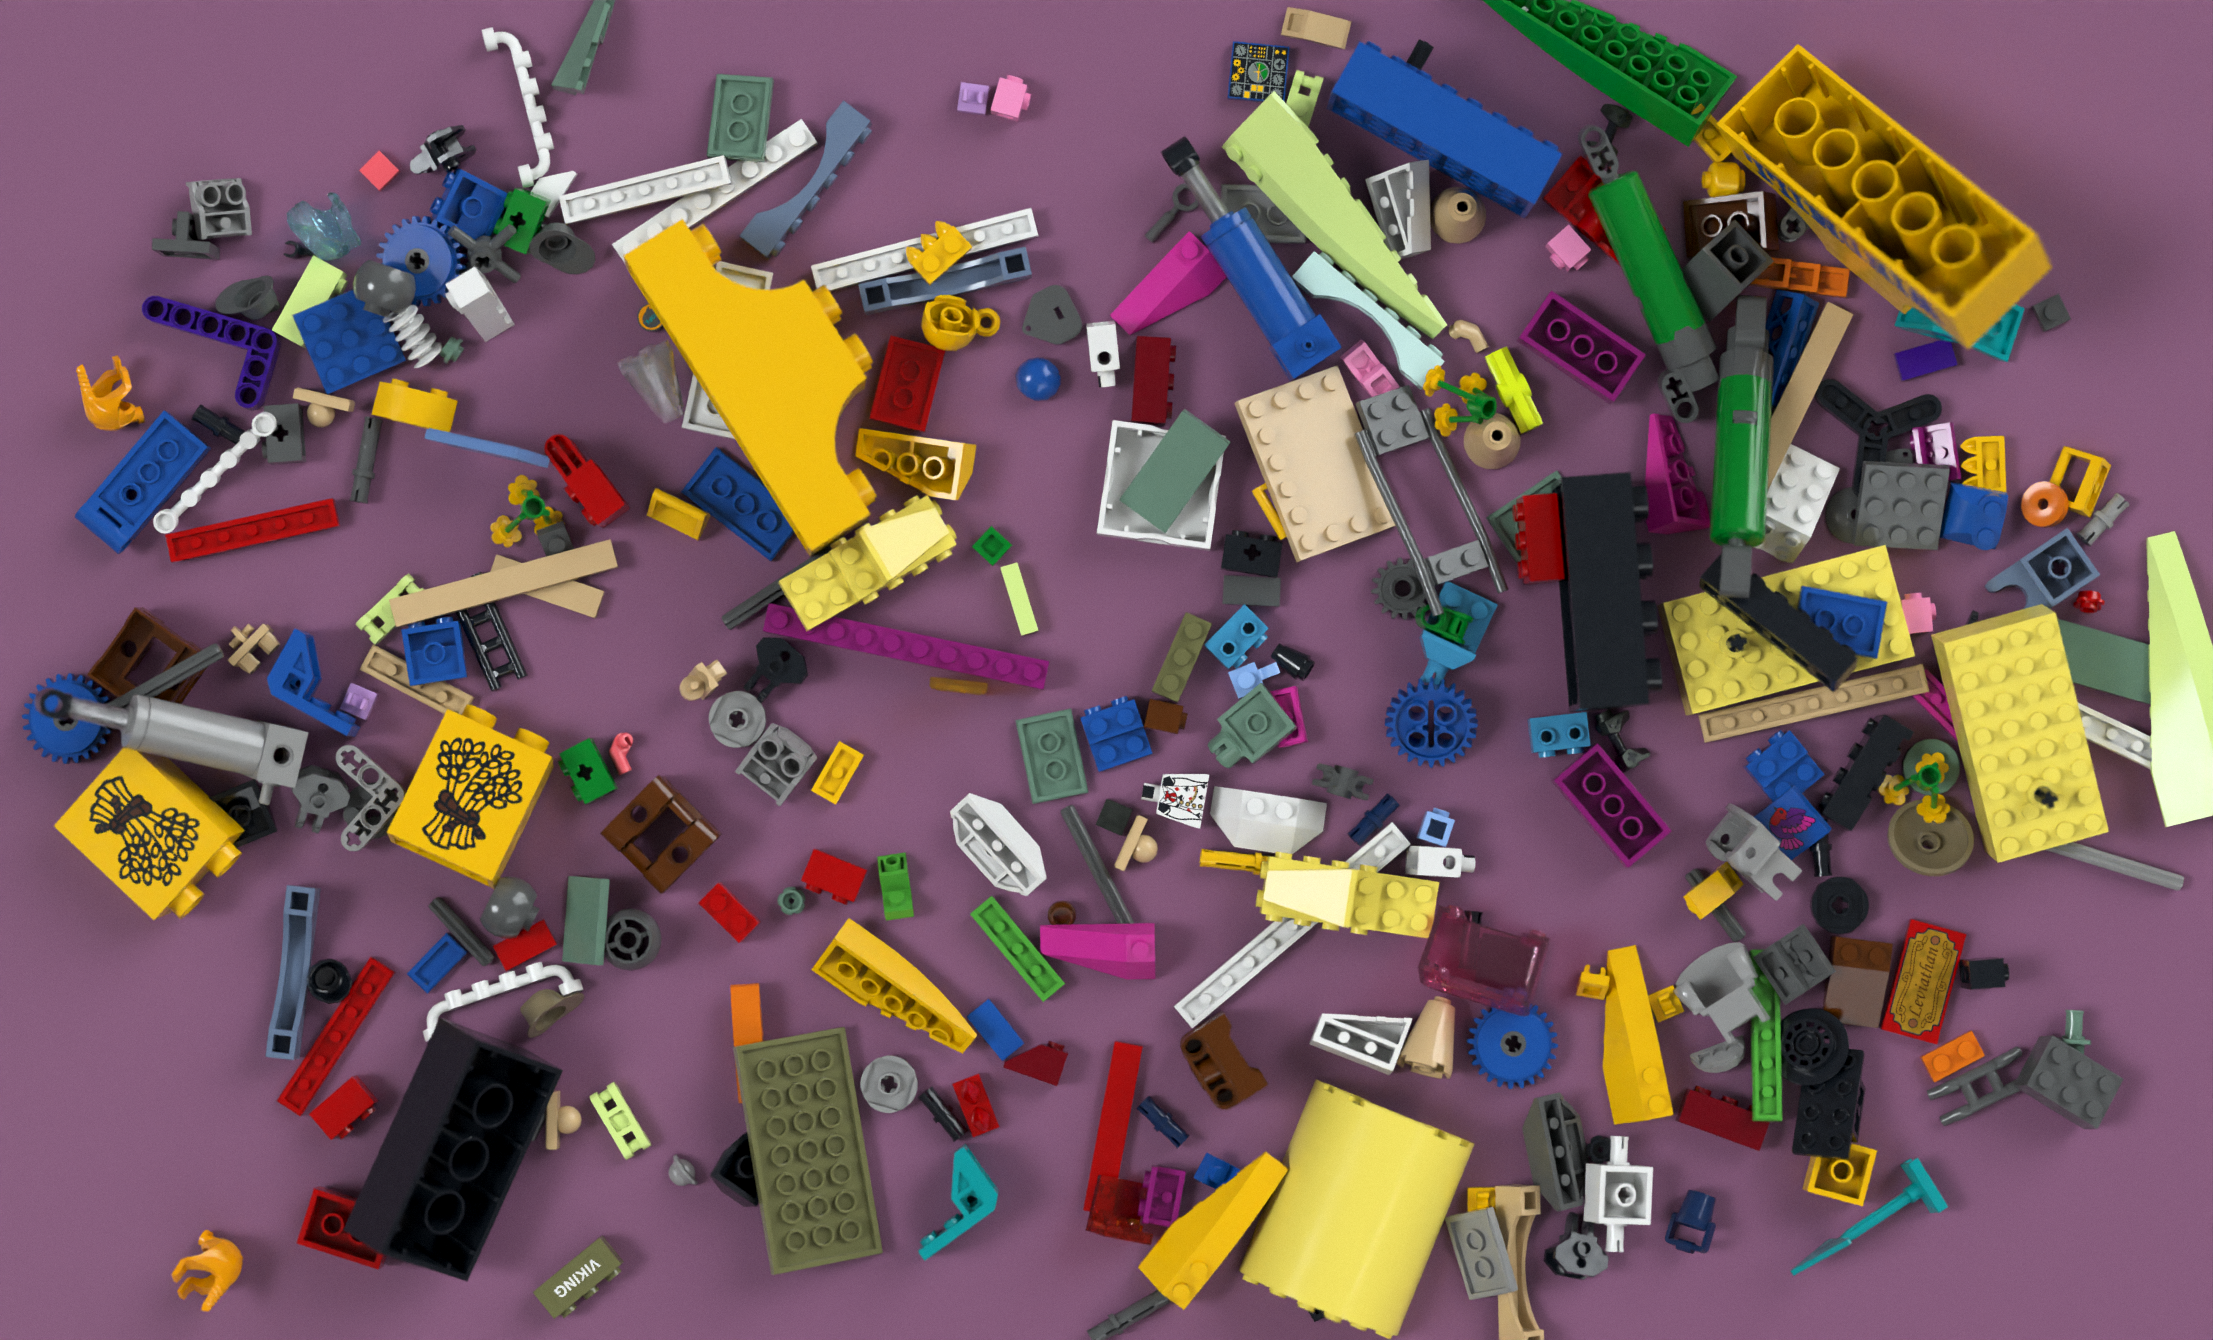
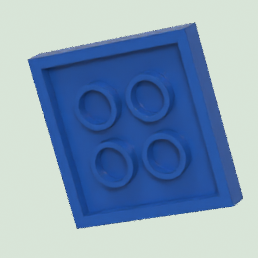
M353 289L292 315L326 394H330L406 361L399 343L395 340L394 332L389 331L391 327L390 322L384 323L383 319L385 317L363 310L365 302L355 299Z

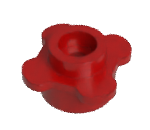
M2084 590L2078 592L2077 602L2073 603V607L2080 609L2083 613H2095L2101 610V605H2104L2105 601L2101 599L2099 592Z

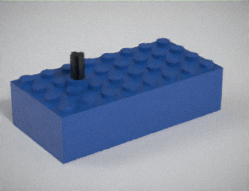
M1419 39L1406 62L1394 55L1391 58L1381 53L1382 49L1372 42L1367 41L1366 44L1359 42L1331 92L1326 109L1420 161L1429 160L1430 167L1525 219L1562 156V153L1558 152L1559 147L1548 140H1543V142L1536 140L1532 137L1534 133L1525 127L1518 126V128L1509 125L1507 123L1508 119L1497 112H1493L1491 115L1482 110L1483 105L1468 97L1467 100H1464L1456 95L1458 91L1444 83L1442 86H1439L1432 82L1433 77L1422 71L1434 48L1428 42Z

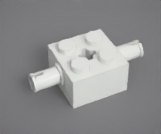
M1610 1136V1161H1607V1164L1586 1163L1584 1221L1607 1225L1605 1251L1624 1252V1226H1627V1224L1651 1225L1653 1167L1630 1165L1627 1162L1629 1137Z

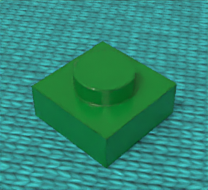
M992 526L972 546L992 566L1012 547Z

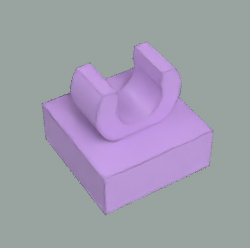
M961 82L957 112L986 115L989 86Z
M351 683L340 709L368 720L379 694Z

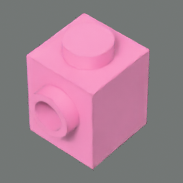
M1007 75L1006 79L1000 77L991 107L992 115L1019 122L1022 109H1028L1031 94L1027 93L1028 87L1023 84V79Z
M1569 224L1545 246L1552 254L1549 258L1560 270L1563 267L1567 272L1572 267L1579 270L1590 260L1586 255L1591 249Z
M1922 593L1904 594L1905 600L1900 601L1909 634L1933 632L1932 620H1936V607L1934 603L1930 602V597L1922 598Z

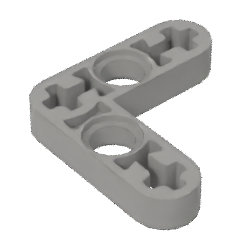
M345 745L336 753L338 766L373 796L341 834V843L345 849L360 851L369 844L397 812L406 791L401 784L362 750L353 745ZM345 751L348 753L354 751L356 753L354 759L359 764H362L363 760L367 761V764L359 769L357 775L353 772L358 769L354 764L347 763L345 765L343 763L346 759L343 756ZM370 768L375 769L379 775L378 781L373 785H368L363 779L364 772ZM397 788L399 800L397 802L391 800L385 806L391 809L387 813L382 806L376 804V801L379 799L381 803H384L388 798L386 791ZM370 809H377L381 813V821L377 825H370L366 821V814ZM359 821L365 828L372 831L369 835L364 831L359 836L360 845L349 844L351 840L348 836L349 833L356 834L362 828L357 826Z

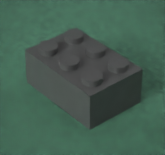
M2050 1035L2039 1036L2013 1086L2082 1129H2098L2123 1078L2055 1036Z

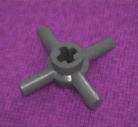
M508 224L494 238L480 236L474 240L464 231L453 225L449 229L448 235L468 249L467 257L469 261L465 264L467 268L460 270L459 274L461 275L473 267H476L481 273H488L495 269L513 283L518 282L521 274L501 260V247L517 233L515 227Z

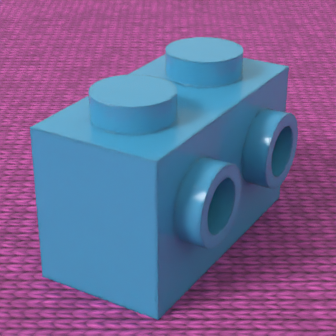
M1244 604L1204 644V647L1227 670L1231 666L1237 669L1248 658L1245 652L1252 645L1257 649L1268 638L1265 632L1269 628Z
M1587 712L1527 719L1531 753L1538 752L1539 758L1556 756L1555 750L1567 749V755L1584 753V747L1591 746Z

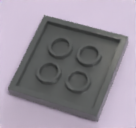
M1863 461L1852 536L1853 545L1870 547L1886 545V547L1938 550L1950 471L1947 465Z

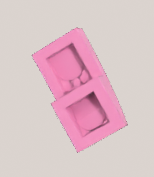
M1363 340L1358 341L1339 357L1370 397L1400 387Z

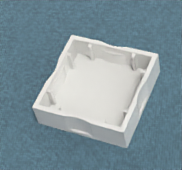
M1113 420L1097 535L1210 551L1223 454L1173 524L1164 533L1119 499L1168 430L1152 425Z

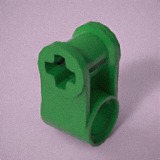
M1429 604L1417 610L1415 619L1420 628L1436 634L1449 642L1464 646L1465 640L1463 638L1469 623H1472L1474 620L1473 617L1442 606L1444 613L1437 615L1436 622L1430 625L1425 620V613L1430 609Z

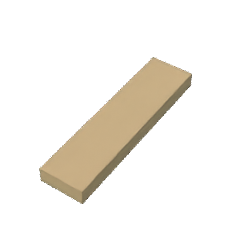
M496 554L490 572L521 564V562ZM572 580L524 594L596 618L605 591Z
M374 644L360 668L361 671L443 714L449 709L462 715L466 704L471 705L475 698L444 681L410 686L406 661Z

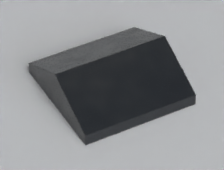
M256 779L209 797L245 830L233 843L236 848L278 831L270 806L259 803L261 788Z

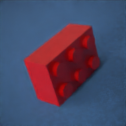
M1557 493L1520 497L1517 499L1516 505L1512 507L1513 520L1519 524V531L1515 533L1516 550H1521V561L1517 562L1518 578L1523 579L1524 585L1559 582L1564 579Z
M321 1186L314 1188L296 1244L378 1270L384 1266L387 1257L379 1254L344 1231L357 1198Z

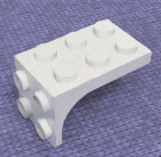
M1790 444L1767 491L1765 541L1754 548L1761 549L1775 556L1780 561L1793 563L1812 536L1840 468Z

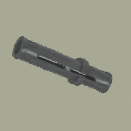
M365 416L356 469L352 471L354 481L349 501L368 504L371 479H375L373 468L383 420Z
M1157 1289L1115 1315L1113 1313L1109 1314L1108 1319L1088 1329L1087 1332L1091 1340H1106L1117 1333L1121 1335L1124 1333V1329L1170 1302Z

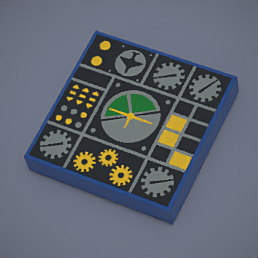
M1233 41L1227 99L1263 102L1275 91L1284 101L1290 47Z

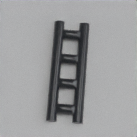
M478 572L471 577L481 575L482 572ZM495 602L484 604L486 610L470 617L467 609L456 612L491 692L502 687L498 679L513 672L517 680L528 676ZM491 620L497 636L482 643L475 627ZM503 647L509 662L494 669L487 653Z

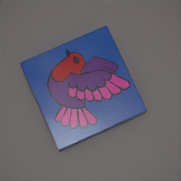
M1795 785L1753 816L1780 841L1778 848L1790 860H1793L1832 829Z

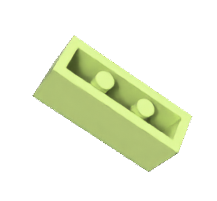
M313 255L272 331L306 349L292 315L342 294L348 284V281L345 280L347 274Z

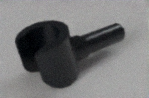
M294 241L285 242L287 245L295 246L293 254L283 253L288 258L298 259L301 256L313 257V255L325 258L326 251L307 249Z

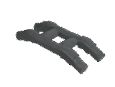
M2016 1046L1968 1072L1927 1090L1931 1101L1960 1088L1968 1104H1964L1940 1116L1943 1126L1960 1121L1987 1106L2021 1091L2013 1086L2017 1079L2003 1085L1996 1071L2022 1056V1051L2019 1047ZM1986 1075L1993 1091L1978 1098L1971 1082Z

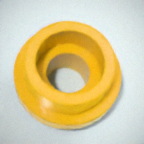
M990 308L978 310L980 322L976 333L983 337L994 335L1000 328L999 315ZM989 318L992 324L990 327L984 328L981 326V320Z

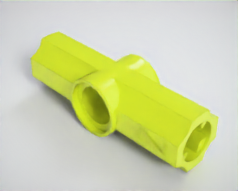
M1506 346L1485 356L1484 358L1489 370L1497 383L1496 389L1504 406L1509 409L1520 434L1542 425V418L1531 398L1532 392L1524 375L1519 373L1508 347Z

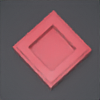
M380 151L359 170L380 192L400 173Z

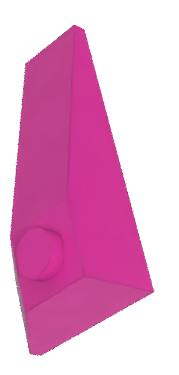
M1189 231L1110 314V317L1124 331L1132 335L1195 301L1210 295L1227 277L1209 249Z
M1655 413L1651 414L1649 418L1645 477L1648 495V519L1645 520L1648 531L1668 535L1709 528L1710 518L1706 498L1703 491L1698 492L1692 479V476L1696 474L1693 466L1688 467L1682 453L1685 450V446L1672 416Z
M1154 923L1040 925V949L1042 955L1127 980L1155 979Z

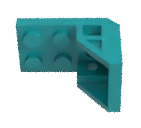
M2014 304L1970 348L1998 361L2008 362L2025 308ZM1912 307L1905 315L1899 311L1894 326L1938 340L1959 343L1932 319L1916 308Z
M966 1144L959 1147L954 1153L951 1193L952 1201L963 1216L960 1217L958 1213L944 1222L943 1226L945 1229L937 1234L933 1230L921 1239L920 1243L922 1246H920L918 1253L924 1261L996 1208L999 1189ZM975 1196L977 1200L970 1204L967 1201V1197Z

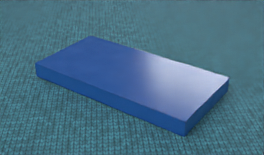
M715 447L681 491L771 562L794 533L765 485L717 447Z

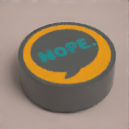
M649 303L639 309L637 321L645 331L657 332L663 328Z

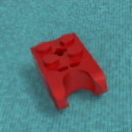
M556 434L546 441L544 446L545 454L550 458L551 463L567 483L564 490L577 504L581 502L584 506L581 513L591 525H598L604 529L631 509L600 466L592 459L587 460L572 440L564 435Z

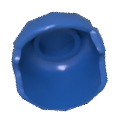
M1045 358L1027 359L1019 365L1015 375L1017 388L1029 399L1035 401L1048 400L1057 393L1060 387V371L1052 362Z

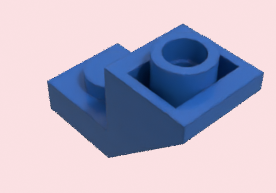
M1206 1153L1193 1178L1217 1189L1223 1183L1226 1184L1234 1178L1241 1169L1214 1155Z

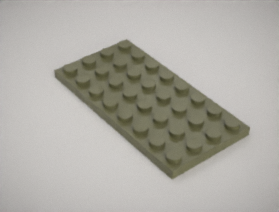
M845 1027L733 1047L771 1275L883 1253Z

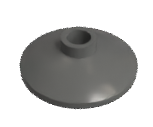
M1852 487L1837 492L1828 502L1825 513L1826 523L1830 532L1837 539L1849 544H1853L1852 536L1855 522L1851 517V511L1857 508L1858 497L1854 494Z

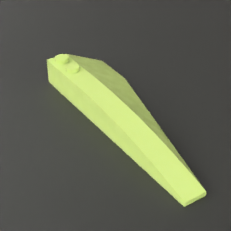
M1274 91L1223 144L1222 148L1226 151L1228 157L1243 169L1247 177L1252 182H1255L1291 222L1323 253L1328 255L1335 264L1349 273L1356 282L1374 294L1387 307L1434 339L1447 326V323L1428 296L1425 294L1420 295L1417 290V281L1412 273L1406 274L1398 263L1401 260L1395 249L1392 251L1388 249L1383 242L1386 236L1360 199H1353L1350 195L1351 190L1349 187L1351 186L1344 177L1340 179L1331 167L1334 164L1328 153L1323 155L1316 146L1319 140Z
M2175 531L2146 538L2147 575L2149 580V590H2147V602H2149L2148 631L2150 635L2149 692H2151L2149 713L2151 719L2150 748H2152L2150 768L2165 827L2213 816V645Z

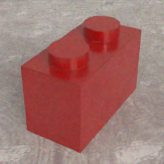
M813 849L801 881L807 883L806 889L818 894L825 890L833 894L831 899L847 905L849 901H856L868 870L820 850Z
M718 882L699 902L738 943H741L761 923L721 882Z
M355 1075L310 1112L309 1115L330 1140L337 1137L342 1140L354 1130L352 1124L356 1120L361 1118L364 1121L376 1111L373 1106L378 1102V1099L360 1078Z

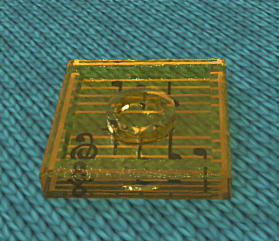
M930 677L929 687L932 690L986 696L988 695L989 684Z

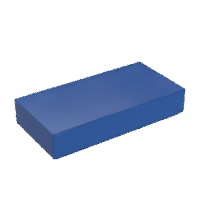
M447 932L407 975L428 994L468 952Z
M990 999L986 1000L967 1016L1002 1061L1024 1044V1041Z

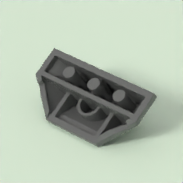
M1560 1092L1534 1098L1522 1127L1533 1185H1540V1193L1556 1211H1563L1583 1205L1586 1163H1589L1580 1115L1563 1099L1564 1097Z

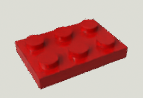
M890 335L869 418L925 433L946 351L935 346Z

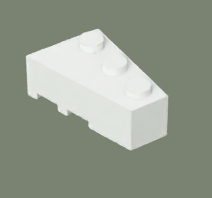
M1429 160L1409 162L1365 179L1379 227L1386 236V239L1383 241L1390 251L1395 249L1401 259L1410 258L1431 250Z
M476 267L471 268L445 284L449 290L445 295L452 307L459 311L461 315L464 314L485 342L515 325L486 276Z

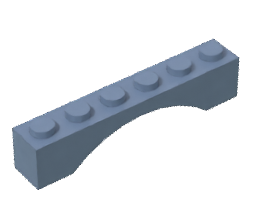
M843 100L826 122L824 154L810 182L799 194L785 204L757 213L741 233L740 238L768 260L772 255L777 257L786 245L783 240L789 233L795 234L802 225L803 220L800 218L806 210L811 212L821 199L818 197L819 193L824 187L828 190L838 177L835 173L841 165L846 167L855 155L852 150L858 143L864 144L872 133V130L869 129L872 126L871 121Z
M1021 247L953 265L930 286L918 273L883 278L861 283L858 286L864 312L866 315L933 301L939 295L955 296L1031 279L1032 272L1026 247Z
M287 885L281 965L265 1057L288 1060L300 1059L308 995L306 980L312 963L321 888Z

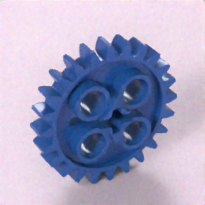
M1430 677L1428 685H1424L1420 678L1418 679V687H1414L1409 682L1407 683V692L1402 689L1398 690V698L1392 697L1390 702L1392 707H1387L1386 715L1389 717L1385 718V726L1389 727L1386 731V736L1393 737L1391 739V747L1400 745L1398 748L1399 756L1407 752L1408 762L1416 757L1418 758V766H1421L1424 760H1428L1430 768H1433L1434 761L1436 760L1443 767L1445 765V758H1449L1454 763L1456 761L1455 753L1461 756L1465 755L1464 746L1471 748L1472 740L1470 738H1476L1477 730L1474 728L1478 727V719L1474 718L1477 714L1476 708H1470L1472 706V699L1463 700L1465 697L1464 689L1456 693L1455 683L1447 688L1445 687V679H1442L1439 685H1435L1433 677ZM1429 700L1434 701V745L1429 744ZM1413 706H1420L1424 709V711L1416 713L1413 712L1410 708ZM1447 706L1452 711L1450 713H1443L1439 708ZM1419 732L1424 737L1415 739L1410 734ZM1441 733H1449L1453 737L1443 739L1439 735Z

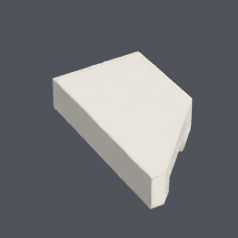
M570 171L539 178L531 192L551 200L545 214L546 217L550 218L560 202L559 196L565 195L578 175L576 172Z

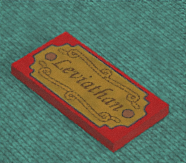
M1913 919L1909 920L1880 1029L1933 1044L1938 1043L1966 934Z

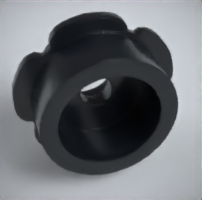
M1600 1135L1591 1138L1590 1144L1586 1146V1153L1594 1163L1602 1164L1604 1161H1610L1611 1140ZM1599 1147H1602V1148H1603V1151H1602V1152H1598L1597 1149H1598Z

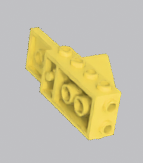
M917 495L903 503L905 508L896 513L892 509L879 517L881 522L874 526H871L870 523L865 524L854 531L856 535L847 541L845 537L837 540L830 545L832 550L779 580L778 584L806 631L813 629L861 601L865 605L879 597L878 592L887 587L890 591L904 583L902 578L910 573L915 577L927 570L928 566L926 564L936 559L939 563L952 555L951 550L956 546L954 540L957 537L949 524L945 525L941 519L942 511L935 500L931 501L928 495L922 499Z
M1276 851L1275 857L1268 856L1267 862L1262 861L1260 878L1264 879L1263 890L1257 891L1255 906L1260 907L1259 913L1266 914L1265 920L1282 922L1283 917L1294 918V924L1311 927V921L1323 923L1322 928L1339 931V927L1342 926L1351 927L1350 933L1367 935L1368 930L1431 939L1439 882L1378 873L1377 867L1360 864V870L1348 868L1349 862L1332 860V865L1320 864L1321 858L1304 856L1303 861L1292 860V854Z

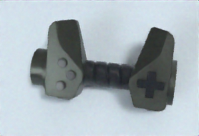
M1606 103L1600 111L1608 120L1605 133L1617 157L1618 150L1612 145V141L1619 127L1629 128L1633 116L1629 114L1628 110L1620 106ZM1587 141L1588 146H1594L1598 143L1594 141ZM1600 151L1591 153V156L1596 154L1601 160V165L1598 168L1604 170L1605 166L1611 163L1610 160L1608 161L1602 157Z
M1608 709L1595 716L1597 721L1596 730L1602 737L1608 736L1618 755L1614 761L1622 773L1638 766L1640 761L1650 756V752L1646 748L1627 750L1618 733L1630 719L1628 710L1614 715Z

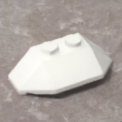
M1214 786L1210 815L1234 847L1271 853L1276 851L1293 854L1323 832L1327 803Z
M969 793L950 811L951 818H953V829L957 845L995 887L1028 896L1046 879L1040 846L1002 804Z

